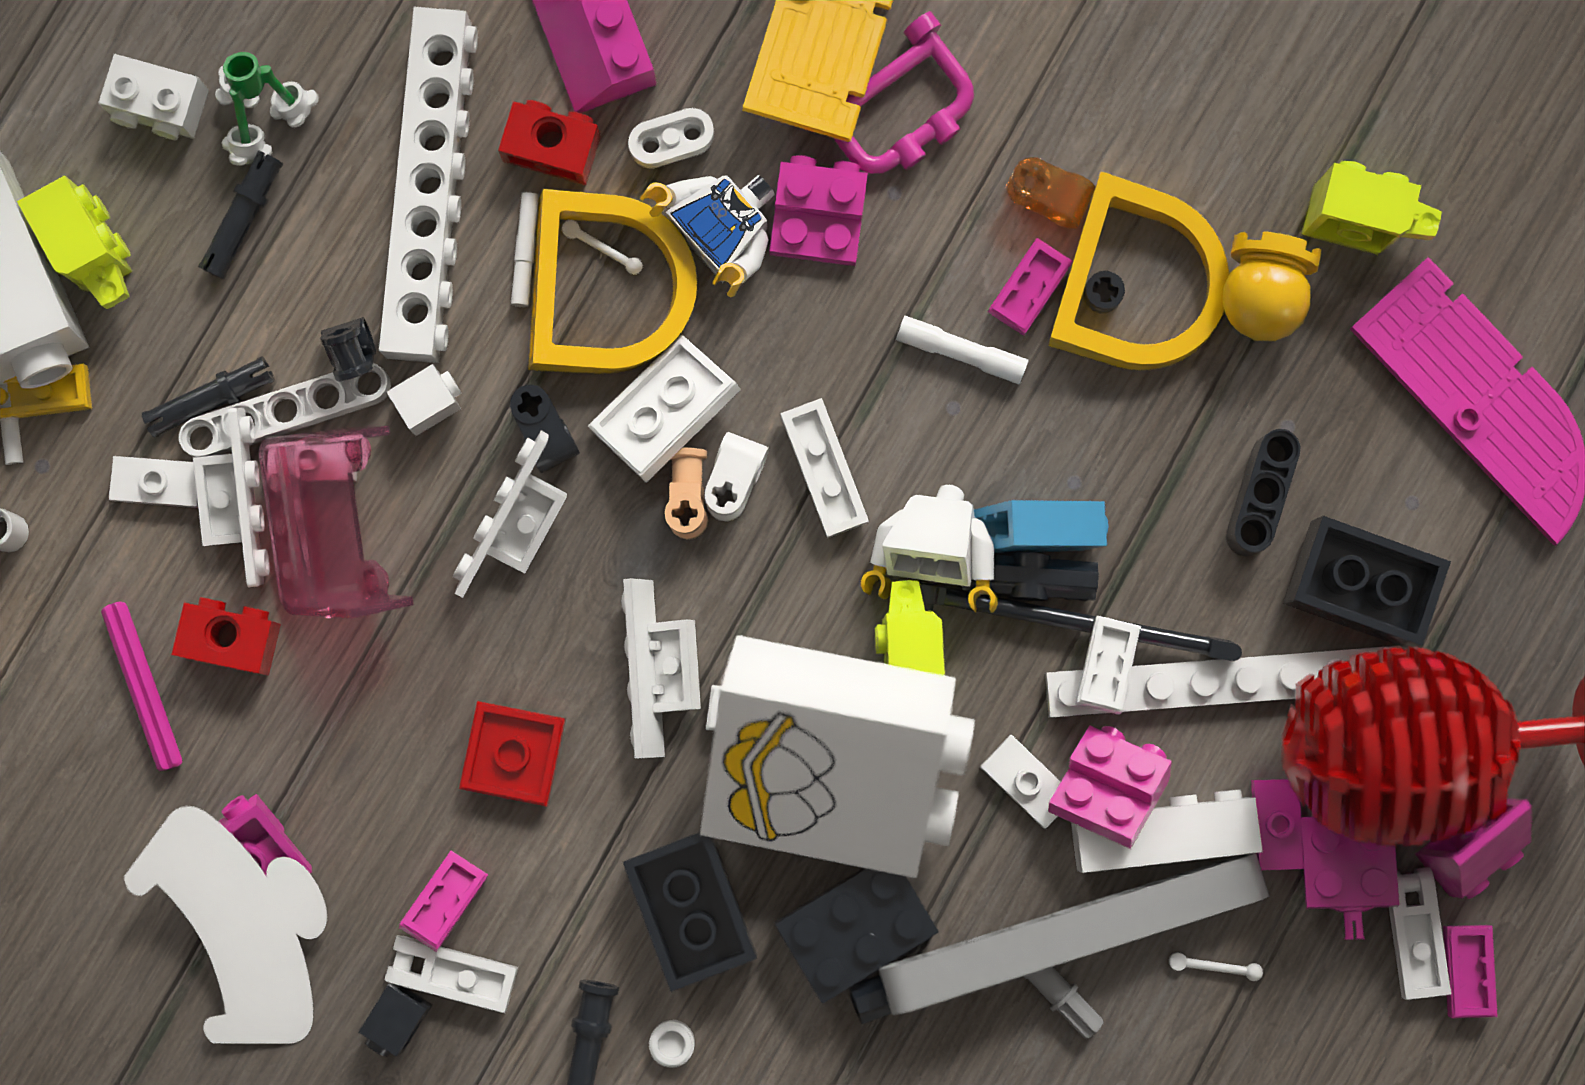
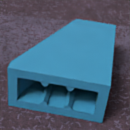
M1010 500L974 509L975 518L984 522L994 545V554L1083 551L1107 546L1106 535L1109 525L1105 515L1104 501Z

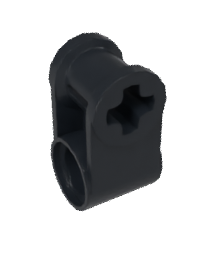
M364 317L321 330L320 340L334 368L333 375L336 381L353 379L373 369L376 348Z
M528 384L521 386L513 393L510 400V408L524 436V442L527 438L535 441L540 431L549 434L547 444L536 462L540 473L580 454L563 418L560 419L551 399L542 388ZM527 397H532L536 402L543 401L537 407L539 414L535 417H532L528 412L521 413V410L526 407L524 400Z

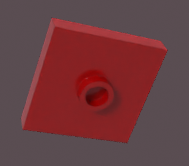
M477 701L459 789L547 807L551 796L566 718Z

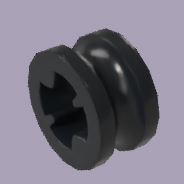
M1099 271L1093 274L1087 281L1083 291L1084 301L1094 312L1109 313L1115 310L1123 300L1125 285L1121 277L1116 273ZM1101 282H1107L1108 290L1115 291V298L1110 296L1106 303L1100 301V294L1093 293V286L1097 289Z

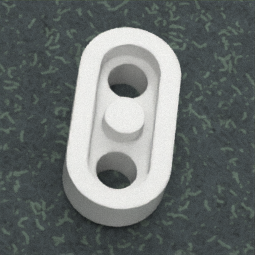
M696 108L684 109L642 122L630 133L628 140L630 154L637 164L645 168H657L701 154L713 142V123L704 111ZM690 128H695L701 134L696 140H689L684 136L685 132ZM649 141H655L659 144L658 150L654 153L645 152L643 147Z

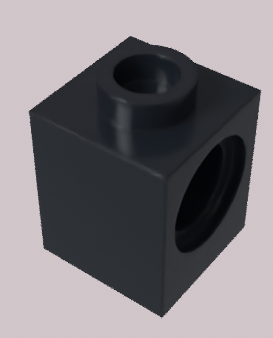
M390 983L385 988L358 1033L367 1038L365 1045L374 1052L384 1057H388L390 1053L397 1057L404 1052L433 1004L404 986Z

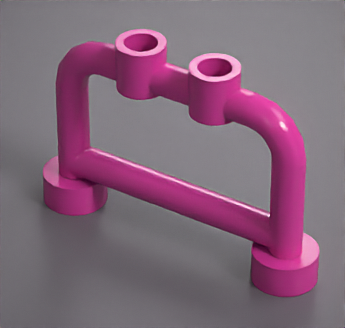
M931 11L918 17L904 30V35L913 47L870 78L864 97L848 94L846 102L861 107L930 55L957 90L956 100L948 107L941 109L931 116L917 130L901 138L887 152L880 156L868 155L854 136H852L851 142L833 138L848 159L860 166L859 170L870 174L884 173L898 164H901L905 170L910 169L926 156L921 147L934 138L942 145L954 137L961 130L956 122L971 108L974 100L973 84L966 71L936 33L941 28V24Z

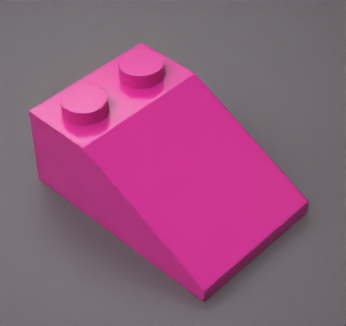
M1507 799V811L1493 821L1486 820L1484 826L1466 834H1458L1457 832L1456 835L1451 836V839L1429 842L1415 855L1425 867L1431 868L1434 878L1449 896L1473 898L1487 888L1490 884L1487 878L1499 868L1502 871L1509 869L1524 856L1521 850L1531 842L1532 807L1526 800Z

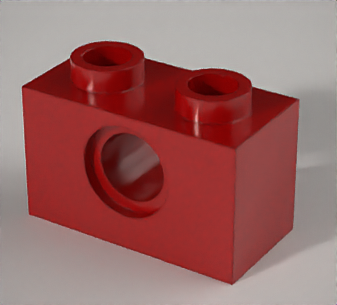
M527 100L526 104L513 101L498 152L505 163L586 185L601 136L598 125L593 124V119L584 114L568 112V115L565 116L551 112L550 106L539 101ZM548 132H558L562 135V140L554 147H544L540 144V141Z
M203 597L199 598L198 605L183 603L171 655L269 676L281 626L280 623L268 620L270 612L243 606L241 614L225 611L226 602ZM232 623L237 630V637L233 644L224 647L219 641V632L224 625Z

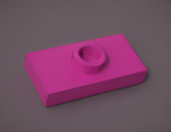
M1036 238L989 308L988 313L1024 336L1073 261Z
M1288 779L1251 780L1252 797L1256 799L1263 851L1256 853L1261 870L1304 869L1301 807Z
M450 851L400 922L399 928L437 952L487 880L488 874L453 851Z
M1492 925L1443 926L1444 948L1451 994L1447 995L1448 1017H1497Z

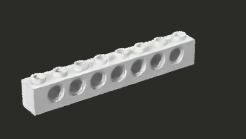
M414 7L379 344V351L386 359L439 363L440 351H446L448 345V325H442L444 308L451 307L453 295L452 282H447L448 265H455L457 255L456 239H451L452 222H459L461 214L460 196H455L456 181L463 180L465 173V154L459 153L461 137H467L469 132V112L463 110L465 95H471L473 91L474 76L473 69L468 68L469 53H476L478 41L477 27L472 26L466 11ZM449 51L454 54L452 60L446 65L438 66L433 64L435 56L440 52ZM438 93L449 95V100L443 107H429V101L434 95ZM434 135L445 137V142L440 149L436 151L424 149L425 143L430 137ZM431 177L441 179L440 187L434 193L424 194L420 192L421 184L426 179ZM434 220L437 222L436 229L431 235L427 237L416 235L417 226L422 221ZM421 262L432 264V272L426 279H412V270L417 264ZM416 305L428 307L427 317L422 322L416 324L408 322V312L412 307Z

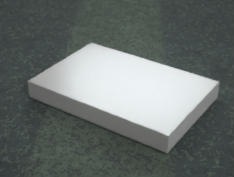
M681 334L588 427L647 483L741 389L734 380Z

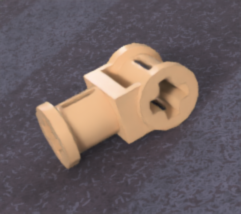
M681 448L670 459L672 460V483H670L669 502L665 508V519L673 533L682 539L697 538L707 528L708 517L704 509V488L702 486L703 460L707 459V451L704 449ZM690 507L693 514L697 517L690 518L689 525L683 526L676 516L683 515L684 508Z

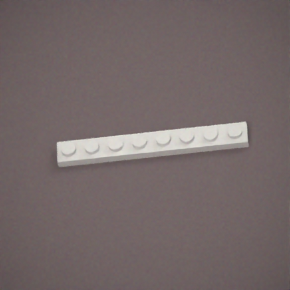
M1400 646L1239 658L1236 661L1219 659L1132 666L1122 712L1295 699L1296 683L1309 674H1315L1316 679L1318 671L1323 669V666L1341 659L1342 663L1349 661L1350 656L1366 651L1377 654V650L1382 648H1400ZM1083 670L1045 673L1049 718L1110 712L1076 704Z

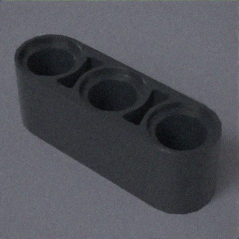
M1287 429L1270 431L1260 438L1252 449L1226 534L1228 546L1234 553L1240 556L1248 557L1255 555L1269 547L1274 539L1301 449L1299 439ZM1269 441H1276L1284 447L1285 459L1283 462H1276L1269 457L1267 453ZM1257 482L1265 483L1270 487L1273 494L1270 504L1261 503L1256 499L1254 486ZM1243 524H1251L1258 530L1260 537L1256 546H1250L1242 540L1240 532Z

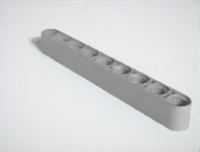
M1242 854L881 967L879 970L892 1014H901L1254 903L1269 897V893L1257 854Z

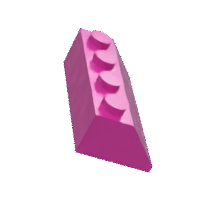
M532 0L575 112L582 113L657 85L654 68L627 0Z

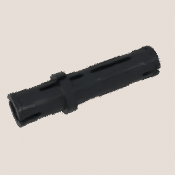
M258 150L241 185L236 184L233 190L236 195L201 263H199V268L224 280L230 264L260 207L265 208L268 199L265 197L280 168L283 166L282 162L268 154L265 156L264 152Z
M260 356L257 360L230 373L226 370L216 374L215 380L149 411L142 412V419L144 424L163 417L162 421L147 428L149 433L154 438H157L188 420L216 409L227 402L231 405L240 402V396L268 383L275 382L272 371H266L258 376H253L255 373L270 367L265 358Z

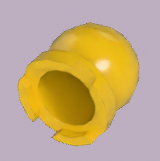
M1263 231L1261 240H1247L1248 234L1240 232L1234 236L1231 257L1241 264L1230 272L1223 287L1225 314L1238 332L1255 341H1276L1287 337L1304 323L1310 309V284L1305 275L1318 272L1321 249L1316 248L1309 252L1305 250L1306 240L1285 234Z

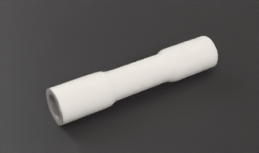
M904 316L896 337L897 341L930 353H940L980 368L986 373L1016 384H1020L1028 360L994 347H985L946 333L939 327L908 316Z

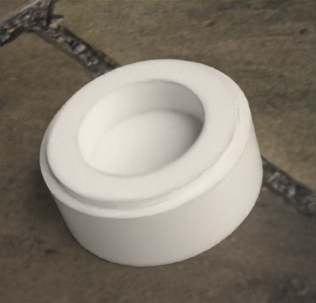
M667 1020L660 1023L652 1032L649 1040V1049L652 1057L656 1062L665 1067L683 1065L689 1060L695 1047L693 1032L685 1023L678 1020Z

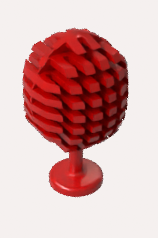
M1396 647L1382 648L1377 650V654L1375 652L1369 653V651L1350 656L1349 661L1342 663L1341 659L1323 666V669L1318 671L1316 679L1315 674H1309L1296 683L1295 708L1292 705L1290 706L1281 737L1282 767L1294 794L1296 793L1302 806L1304 807L1305 801L1308 809L1312 811L1314 818L1322 826L1335 834L1341 835L1342 833L1350 840L1360 843H1368L1370 841L1371 843H1376L1377 846H1396V842L1403 844V846L1422 845L1424 840L1429 839L1430 843L1451 839V836L1456 835L1457 832L1458 834L1469 833L1484 826L1486 820L1493 821L1507 811L1508 789L1517 763L1519 764L1520 749L1576 744L1580 759L1585 767V677L1579 682L1574 694L1572 717L1518 722L1513 706L1507 698L1505 701L1501 691L1496 688L1494 683L1488 680V677L1477 668L1465 661L1459 660L1455 656L1415 647H1409L1404 650Z

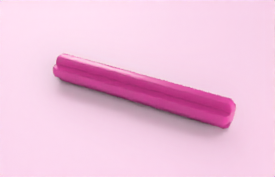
M124 602L109 604L102 608L101 614L155 765L159 771L176 768L182 764V757L128 606Z

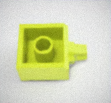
M1341 161L1339 164L1334 163L1314 185L1302 235L1379 254L1388 249L1400 237L1432 240L1437 234L1442 211L1418 202L1421 185L1410 183L1409 178L1405 175L1393 172H1386L1380 175L1366 171V167L1360 163Z
M64 175L17 201L53 269L57 273H61L78 285L80 289L91 292L105 309L114 307L130 297L123 277L132 272L125 260L131 254L117 232L113 234L105 223L106 220L110 219V216L97 195L92 197L84 184L77 186Z
M919 581L892 582L889 611L882 619V624H878L875 627L876 654H884L885 665L945 676L942 620L932 611L925 612Z

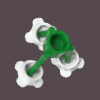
M238 52L228 56L218 72L220 88L215 92L216 99L222 105L234 103L238 126L233 127L228 132L227 137L222 141L223 148L230 152V162L234 165L252 164L258 150L264 152L265 156L266 154L270 156L272 154L271 146L264 142V132L259 127L248 124L245 107L252 108L258 104L259 94L262 92L265 83H268L274 90L271 98V116L276 120L281 118L286 120L291 127L302 125L305 118L309 115L311 107L315 106L319 100L318 94L314 90L305 91L297 82L281 84L274 76L269 65L260 66L257 58L248 52Z

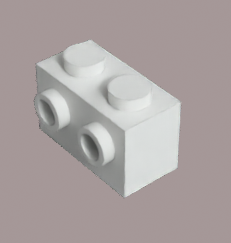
M114 54L99 104L111 115L110 120L119 125L136 128L137 123L153 127V133L168 139L178 140L179 135L194 139L209 89L199 77Z

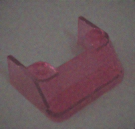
M389 426L352 427L266 438L261 442L259 461L278 593L284 609L289 614L352 619L414 605L412 596L388 595V574L375 560L364 559L352 473L364 470L371 456V447L367 438L390 435Z

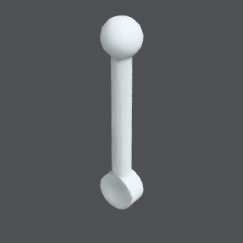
M568 220L563 224L562 231L567 238L574 239L577 237L625 265L627 272L630 274H638L642 270L641 260L635 257L628 258L583 232L576 221Z
M1175 952L1169 957L1170 967L1177 971L1189 967L1245 975L1251 981H1258L1263 976L1262 967L1256 963L1246 967L1190 959L1179 952Z

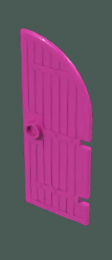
M1427 257L1356 322L1350 330L1538 530L1556 546L1574 524L1585 496V446L1577 422L1560 395L1533 367H1530L1523 375L1516 370L1514 365L1523 356L1463 293L1453 302L1444 294L1454 283Z

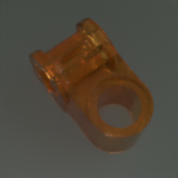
M1029 157L1020 161L1007 182L1008 195L1017 205L1045 216L1055 224L1070 229L1079 227L1095 191V185L1087 178L1065 171L1036 157ZM1027 175L1034 178L1032 189L1024 186Z

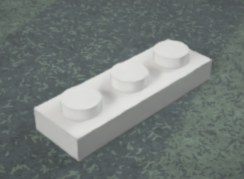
M822 398L780 413L826 537L830 538L867 524L869 522Z

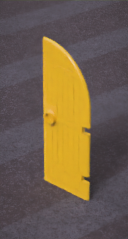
M776 0L742 111L851 142L861 107L846 102L848 94L858 97L865 96L887 23L885 17L872 13L874 7L890 10L893 0Z

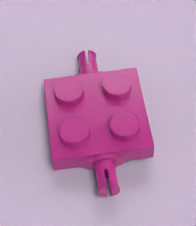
M1301 817L1306 909H1331L1343 913L1344 939H1354L1352 922H1354L1355 940L1365 939L1362 912L1375 907H1398L1400 905L1395 846H1377L1376 843H1371L1370 841L1368 843L1353 841L1342 833L1339 835L1322 826L1314 817Z

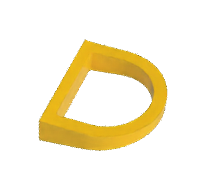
M1101 171L1051 334L1049 346L1116 367L1132 370L1163 368L1182 361L1193 354L1211 336L1224 312L1223 287L1229 276V268L1223 246L1213 228L1202 215L1180 199ZM1111 207L1171 226L1192 243L1202 259L1207 277V295L1203 310L1190 328L1173 339L1156 344H1135L1076 325L1074 322L1108 209Z
M543 189L538 202L528 370L597 374L624 372L653 360L676 340L686 326L693 311L697 291V275L693 256L687 242L666 216L661 213L658 217H652L649 212L653 207L624 196ZM559 220L612 222L627 225L645 234L659 247L671 270L673 296L665 320L652 335L634 345L615 349L553 344L552 332Z

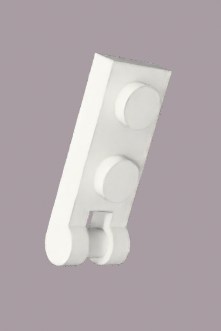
M1430 867L1416 868L1413 874L1401 875L1397 871L1400 905L1398 907H1389L1401 996L1403 999L1409 1000L1450 995L1451 989L1433 872ZM1417 891L1420 904L1406 906L1405 893Z
M400 935L396 936L393 949L397 953L393 966H388L385 981L502 1013L507 1011L518 967L440 947L435 952L417 939ZM414 956L425 959L422 974L410 971Z

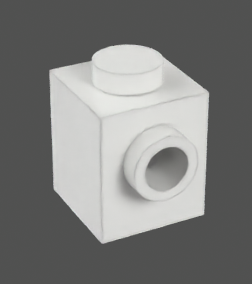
M433 364L387 391L407 427L416 436L461 409L455 397L462 394L459 387L448 371L440 374Z

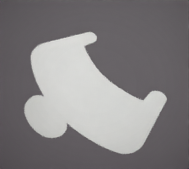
M191 806L174 810L131 866L124 880L128 890L137 896L146 894L157 884L180 908L203 942L220 985L226 1013L225 1015L210 1017L205 1021V1035L212 1043L291 1044L302 1040L308 1035L312 1027L313 1002L309 975L297 935L305 939H313L318 937L326 926V905L317 883L302 864L287 857L272 860L268 865L266 877L248 851L212 816L201 809Z

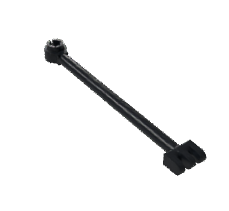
M919 582L925 612H933L934 604L973 611L968 601L970 592ZM980 595L976 599V612L1092 633L1096 617L998 597L997 608L991 613L989 605L990 596ZM1130 623L1141 626L1137 641L1140 643L1204 654L1209 657L1236 661L1242 655L1241 647L1230 640Z

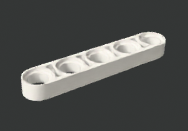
M373 363V369L369 372H375L380 376L381 386L373 395H364L358 390V380L361 376L345 381H336L333 373L326 374L192 418L181 427L179 443L183 450L193 457L222 455L232 451L228 409L244 408L245 413L251 414L255 419L254 443H249L250 446L265 441L266 437H277L378 404L388 396L387 391L391 388L390 378L380 366ZM329 385L336 387L339 392L337 404L330 409L318 407L316 394L319 389ZM284 399L293 400L297 405L296 416L289 422H278L274 416V409L277 403ZM205 426L210 428L213 435L210 446L204 450H195L190 444L191 433L198 427Z

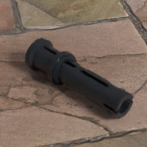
M580 980L578 987L582 990L578 1015L572 1018L571 1023L573 1032L577 1034L567 1085H594L602 1039L607 1038L612 1030V1025L608 1023L613 996L619 994V987L602 981Z

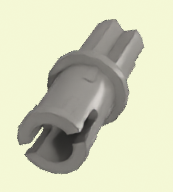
M1052 966L1023 975L1051 1003L1050 1010L1052 1012L1058 1010L1083 1038H1090L1101 1028L1103 1019L1076 992L1078 986L1075 983L1070 985Z

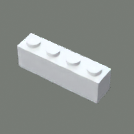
M1241 789L1214 792L1215 801L1198 803L1197 795L1170 797L1171 806L1153 809L1131 849L1071 822L1077 871L1084 873L1263 852L1256 799L1253 797L1242 798Z

